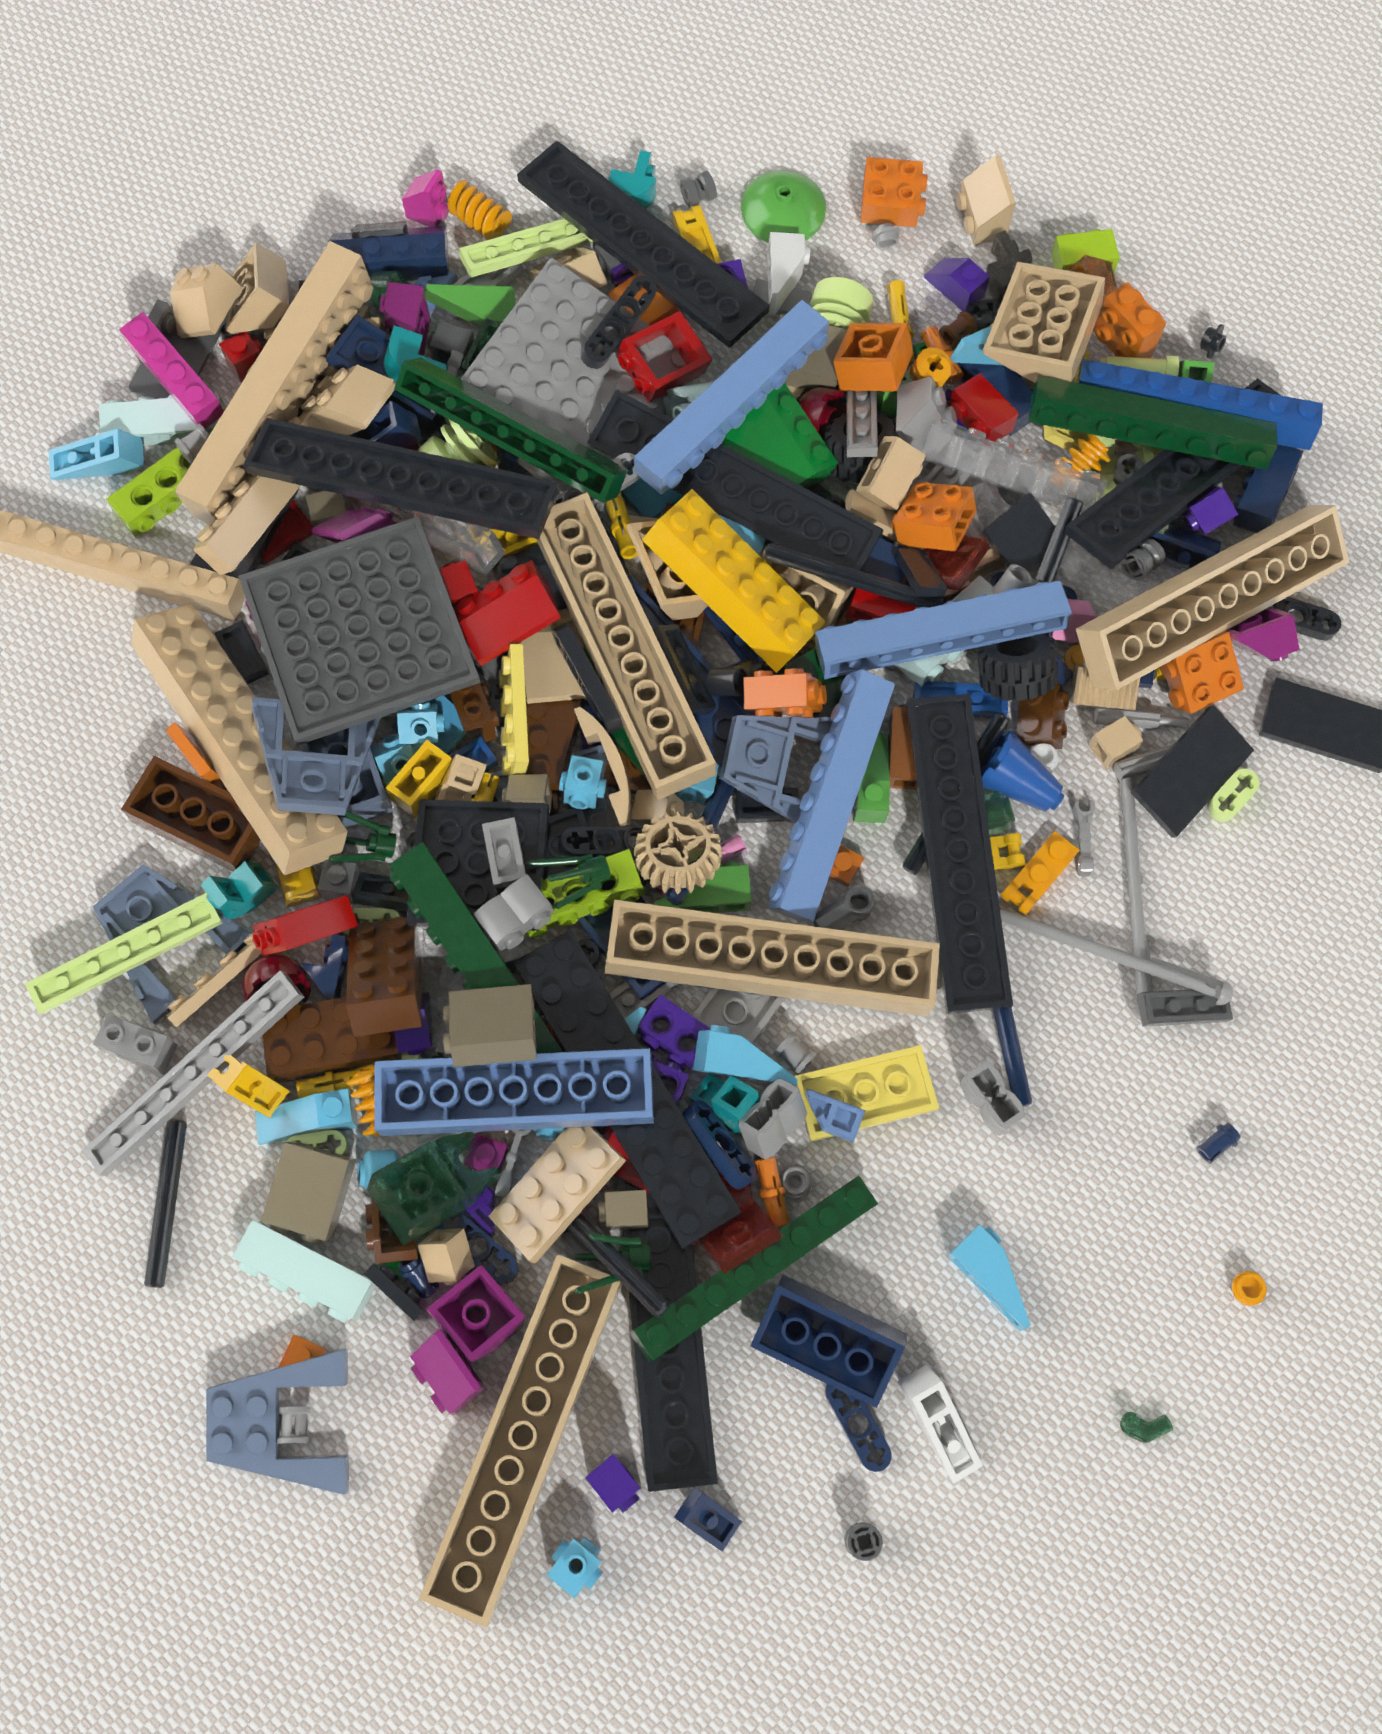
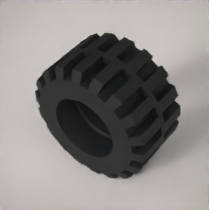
M877 411L879 447L884 436H899L896 432V420L891 419V416L888 414H881V412ZM847 413L838 415V418H833L830 421V425H827L825 429V444L838 462L830 474L834 477H839V480L843 482L849 481L851 484H857L863 478L873 457H847Z
M1043 633L979 647L980 687L983 688L986 694H991V697L1001 698L1006 701L1031 700L1037 696L1047 694V691L1052 690L1058 681L1057 644L1055 639L1049 637V634Z

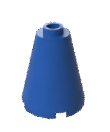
M1010 731L1004 733L981 769L983 788L1044 812L1050 808L1055 810L1064 798V794L1061 793L1063 789L1062 784L1016 734Z

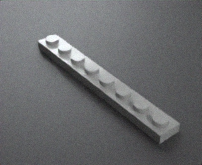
M280 970L83 1149L99 1175L107 1177L212 1081L207 1076L212 1068L221 1072L230 1065L224 1059L226 1055H231L237 1059L304 998V995L287 973Z

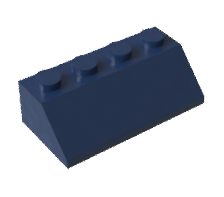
M447 226L408 228V231H405L403 235L353 238L352 233L332 234L329 241L361 255L371 283L412 281L425 276L435 278L447 276L450 272Z
M782 1274L750 1347L877 1408L906 1347L908 1334Z

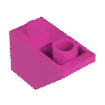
M436 169L413 180L402 198L406 218L428 227L439 226L440 222L447 218L449 214L448 200L442 171Z

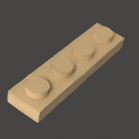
M253 932L243 940L246 944L245 947L238 953L234 950L230 951L218 962L221 968L213 975L209 972L202 975L193 984L196 989L190 995L185 997L181 994L169 1004L168 1008L171 1011L167 1014V1018L176 1028L261 954V950H258L253 942Z

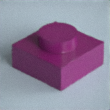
M476 1133L464 1165L496 1178L508 1150V1145Z

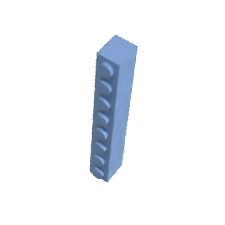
M801 300L634 456V472L661 495L667 489L675 488L682 480L683 474L690 468H696L701 463L705 453L711 448H717L723 442L725 435L732 428H738L753 408L758 409L774 388L776 390L779 389L794 369L799 370L814 350L819 351L823 348L829 337L827 335L829 321L805 301Z
M1061 580L1050 583L1041 582L1031 587L1011 588L1005 592L992 595L982 594L973 599L949 601L944 605L930 608L920 607L914 611L901 614L891 613L881 618L858 620L848 625L828 626L816 631L815 649L823 677L828 679L847 675L861 669L871 670L1067 629L1071 608Z
M864 669L849 673L844 678L841 685V692H843L841 699L831 713L830 720L832 724L829 733L824 736L820 745L822 753L819 762L814 765L810 774L812 782L809 791L804 794L800 802L801 814L798 821L791 828L789 835L791 842L788 851L783 854L779 863L781 871L778 880L769 891L770 903L768 909L800 922H814L895 686L894 683Z

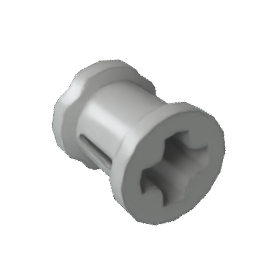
M200 424L196 425V430L183 439L177 438L174 440L177 448L190 464L194 461V457L197 456L209 437L207 431Z
M792 1032L782 1041L773 1054L776 1057L781 1056L795 1068L794 1073L800 1075L814 1060L817 1053L807 1050L796 1040L797 1035Z
M278 1407V1413L281 1414V1436L277 1438V1444L309 1443V1437L306 1436V1414L310 1412V1407ZM293 1416L295 1417V1433H294V1434H292V1417H293Z

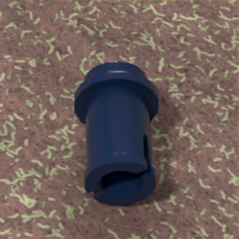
M1226 1123L1224 1126L1219 1124L1217 1131L1201 1145H1198L1196 1149L1207 1163L1212 1164L1231 1146L1236 1147L1241 1136L1231 1124Z
M417 1256L418 1259L401 1261L399 1263L400 1275L403 1278L409 1279L421 1298H428L436 1292L435 1289L439 1288V1283L428 1282L421 1256Z

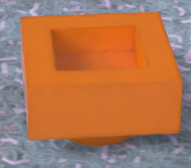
M840 844L829 877L849 887L865 857Z
M294 1334L278 1367L324 1355L327 1349Z

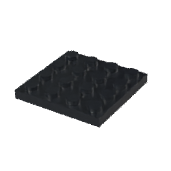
M420 799L415 847L425 842L471 913L474 914L486 902L500 895L507 888L495 889L493 885L482 824L514 817L517 824L526 875L543 892L545 866H526L525 862L527 860L545 859L549 820L548 803ZM408 906L406 920L408 926L430 927L423 915L417 918ZM532 928L529 931H539V929Z

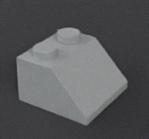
M932 376L900 385L897 396L896 432L902 440L926 455L922 463L923 468H925L953 438V424L957 422L954 408L948 406L943 388L936 385Z

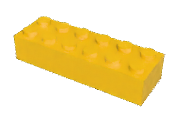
M693 489L669 509L642 539L776 673L797 654L826 622Z

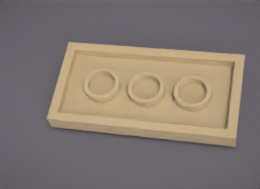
M593 1126L566 1127L488 1217L530 1262L536 1264L623 1165L626 1159Z

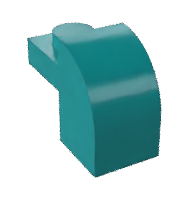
M640 150L634 173L611 169L609 181L645 209L649 208L656 198V165L651 163V152Z
M394 325L384 356V368L390 379L397 381L403 361L421 357L443 370H446L447 364L418 355L423 335Z
M244 861L227 878L209 876L201 883V886L207 893L206 898L213 907L220 909L226 919L238 918L261 905L279 888L262 864Z
M708 1073L689 1097L691 1104L696 1100L707 1103L727 1130L736 1133L740 1132V1119L750 1107L760 1102L758 1091L730 1075L726 1082L710 1073Z

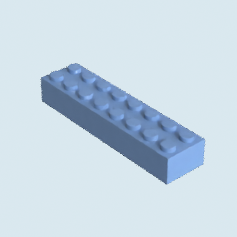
M650 1048L536 1054V1060L454 1067L452 1058L375 1061L374 1130L381 1136L651 1124L654 1123Z

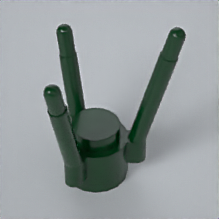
M346 811L345 815H340L375 830V833L369 832L367 839L346 837L345 840L346 844L366 846V851L371 853L333 855L329 857L330 862L385 861L386 857H393L397 837L396 833L390 832V826L379 825L349 811Z
M592 854L580 857L527 860L525 862L526 866L579 864L578 869L548 876V881L550 882L579 876L583 884L588 883L585 887L555 904L557 909L591 891L601 889V882L610 880V869L604 855L593 857Z
M589 1234L591 1240L625 1245L619 1247L618 1252L641 1275L642 1270L650 1268L649 1244L647 1241L641 1242L640 1237L625 1238L607 1234ZM593 1253L575 1255V1260L578 1261L599 1260ZM610 1275L575 1288V1293L581 1294L618 1282L619 1280L614 1275Z

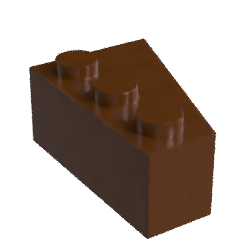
M584 698L527 704L526 701L529 755L526 775L547 774L552 793L558 792V797L562 795V791H559L562 772H568L571 753L578 734L579 721L574 709L578 707L585 708Z

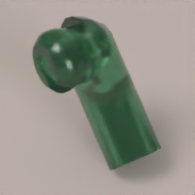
M1126 1412L1120 1421L1121 1430L1126 1436L1145 1444L1173 1431V1426L1165 1414L1148 1422L1138 1417L1137 1413Z

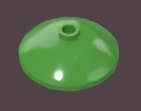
M777 170L765 173L749 184L742 197L741 213L743 221L750 232L769 243L770 232L805 234L806 241L822 226L826 213V201L819 186L809 177L794 171Z

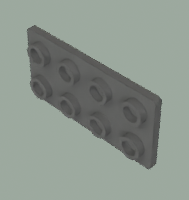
M157 299L148 316L194 372L200 376L226 325V317L215 335L181 338L177 334L172 304L169 306L167 302ZM138 358L140 365L129 384L130 391L155 399L168 398L170 394Z

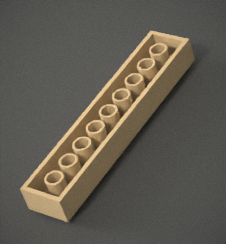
M329 241L175 490V493L193 517L212 526L217 519L215 516L217 510L223 504L230 503L235 497L232 494L234 489L241 482H247L253 475L245 472L243 464L266 418L289 422L298 416V409L301 404L310 397L314 383L319 375H322L328 367L326 362L328 353L356 315H358V311L363 303L367 302L372 295L373 285L361 255Z
M586 492L552 506L541 536L536 540L608 696L622 720L623 728L656 799L660 800L716 776V762L588 493Z
M1308 505L1078 627L1076 632L1092 686L1117 691L1350 563L1336 505Z
M192 603L135 618L131 645L284 876L326 861L330 856L341 855L348 831L337 815L281 811L277 809L251 709L252 697H255V695ZM282 738V750L292 751L286 740Z
M614 900L604 974L928 1016L936 1003L940 943Z
M556 1255L419 1597L420 1600L484 1627L491 1623L622 1283L618 1281L581 1294H576L575 1288L610 1276L609 1274L561 1255Z

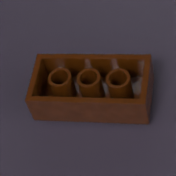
M153 756L121 808V811L132 823L232 872L244 861H250L261 842V839L228 791L156 756Z
M396 917L387 921L362 922L349 931L346 1006L354 1037L422 1027L421 944L417 927L408 926L406 923L407 918Z
M346 997L295 1005L262 1035L267 1076L278 1083L322 1076L328 1071L340 1073L375 1063V1061L402 1059V1053H398L394 1031L354 1037L347 1011Z

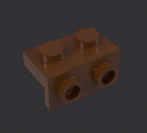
M478 683L449 693L463 730L467 732L479 728L484 742L495 740V727L500 724L495 708H489L487 703L490 698L485 683Z
M1058 683L1043 696L1019 701L1016 736L1026 746L1046 743L1051 744L1055 750L1063 748V739L1067 736V725L1064 718L1065 710L1069 707V697L1067 692Z
M371 1191L372 1204L365 1205L366 1223L367 1225H372V1229H366L367 1250H374L376 1264L418 1259L414 1200L380 1203L378 1191Z

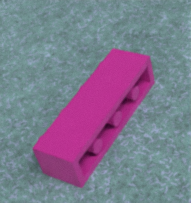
M141 312L119 329L127 345L195 425L200 424L206 429L222 416L224 410L218 398L144 312Z

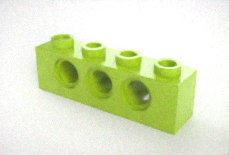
M175 448L106 498L114 514L135 538L141 533L149 531L156 522L166 515L174 513L183 503L175 493V490L191 464L185 459L179 449Z
M630 849L606 857L610 869V880L616 882L612 889L591 891L585 894L581 900L571 902L560 909L555 908L557 902L585 887L588 883L583 884L579 876L553 882L548 881V878L543 880L542 894L549 902L554 903V912L550 915L551 919L545 926L540 928L539 931H527L523 935L524 938L528 936L531 938L542 936L548 932V929L559 925L562 927L573 925L578 921V918L589 914L593 916L603 914L609 910V907L614 906V900L636 902L640 896L645 895L646 892Z

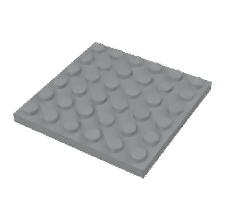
M552 257L461 378L465 382L610 460H613V458L590 447L587 441L614 391L617 389L661 413L665 408L663 398L669 394L667 393L648 403L644 395H641L636 390L634 381L629 373L619 365L616 356L619 347L602 368L592 369L583 363L581 352L586 341L616 302ZM624 307L619 308L623 316L628 318L634 316L633 313ZM639 319L625 338L650 325ZM609 326L604 328V332L608 337L617 338L619 336L615 328ZM664 335L637 348L658 380L686 365L670 340ZM599 343V346L594 352H591V355L594 357L598 354L600 355L603 345Z

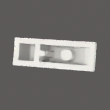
M770 232L767 251L769 315L777 313L802 277L803 266L809 264L810 247H805V234Z
M926 1364L897 1381L912 1413L951 1482L954 1484L982 1467L983 1465L942 1380Z

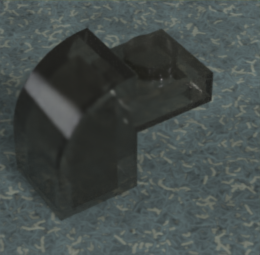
M1006 230L995 234L991 253L996 262L988 264L986 273L990 275L987 288L993 299L1004 297L1017 262L1032 264L1030 249L1019 252L1016 241L1011 240Z

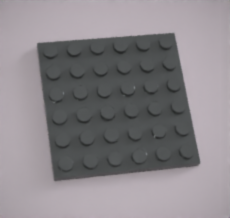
M419 516L238 576L294 742L297 746L480 683L478 673Z

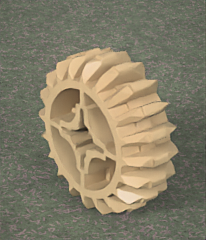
M678 810L673 817H670L665 812L662 820L653 816L651 825L644 824L642 833L638 834L636 838L634 856L636 857V867L638 870H641V876L644 880L650 879V884L653 888L662 884L664 893L669 888H675L677 894L681 892V888H687L692 893L695 884L703 888L706 884V879L713 880L715 871L719 870L721 865L722 848L719 834H715L713 824L706 825L704 817L694 820L692 812L687 817H684Z

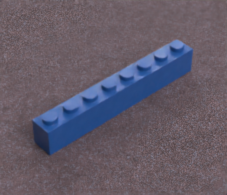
M1086 359L1082 360L1076 383L1275 422L1277 427V445L1309 451L1322 426L1323 403Z

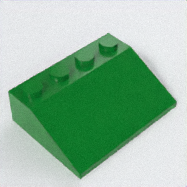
M785 383L777 390L774 388L767 395L765 402L758 409L753 408L746 415L744 422L738 428H732L725 435L721 443L806 489L823 482L838 464Z

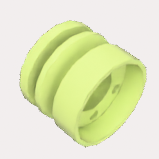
M842 277L825 278L818 282L810 302V306L829 321L830 326L848 330L850 323H867L874 304L873 296L866 287L856 281Z
M449 420L451 426L445 424L441 427V432L447 442L434 435L418 449L420 452L483 466L488 465L492 468L500 462L488 440Z

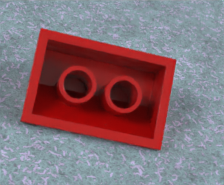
M532 560L526 564L516 566L510 574L502 579L488 583L482 591L472 597L462 599L453 608L463 636L480 666L509 650L510 644H519L561 618L552 588Z

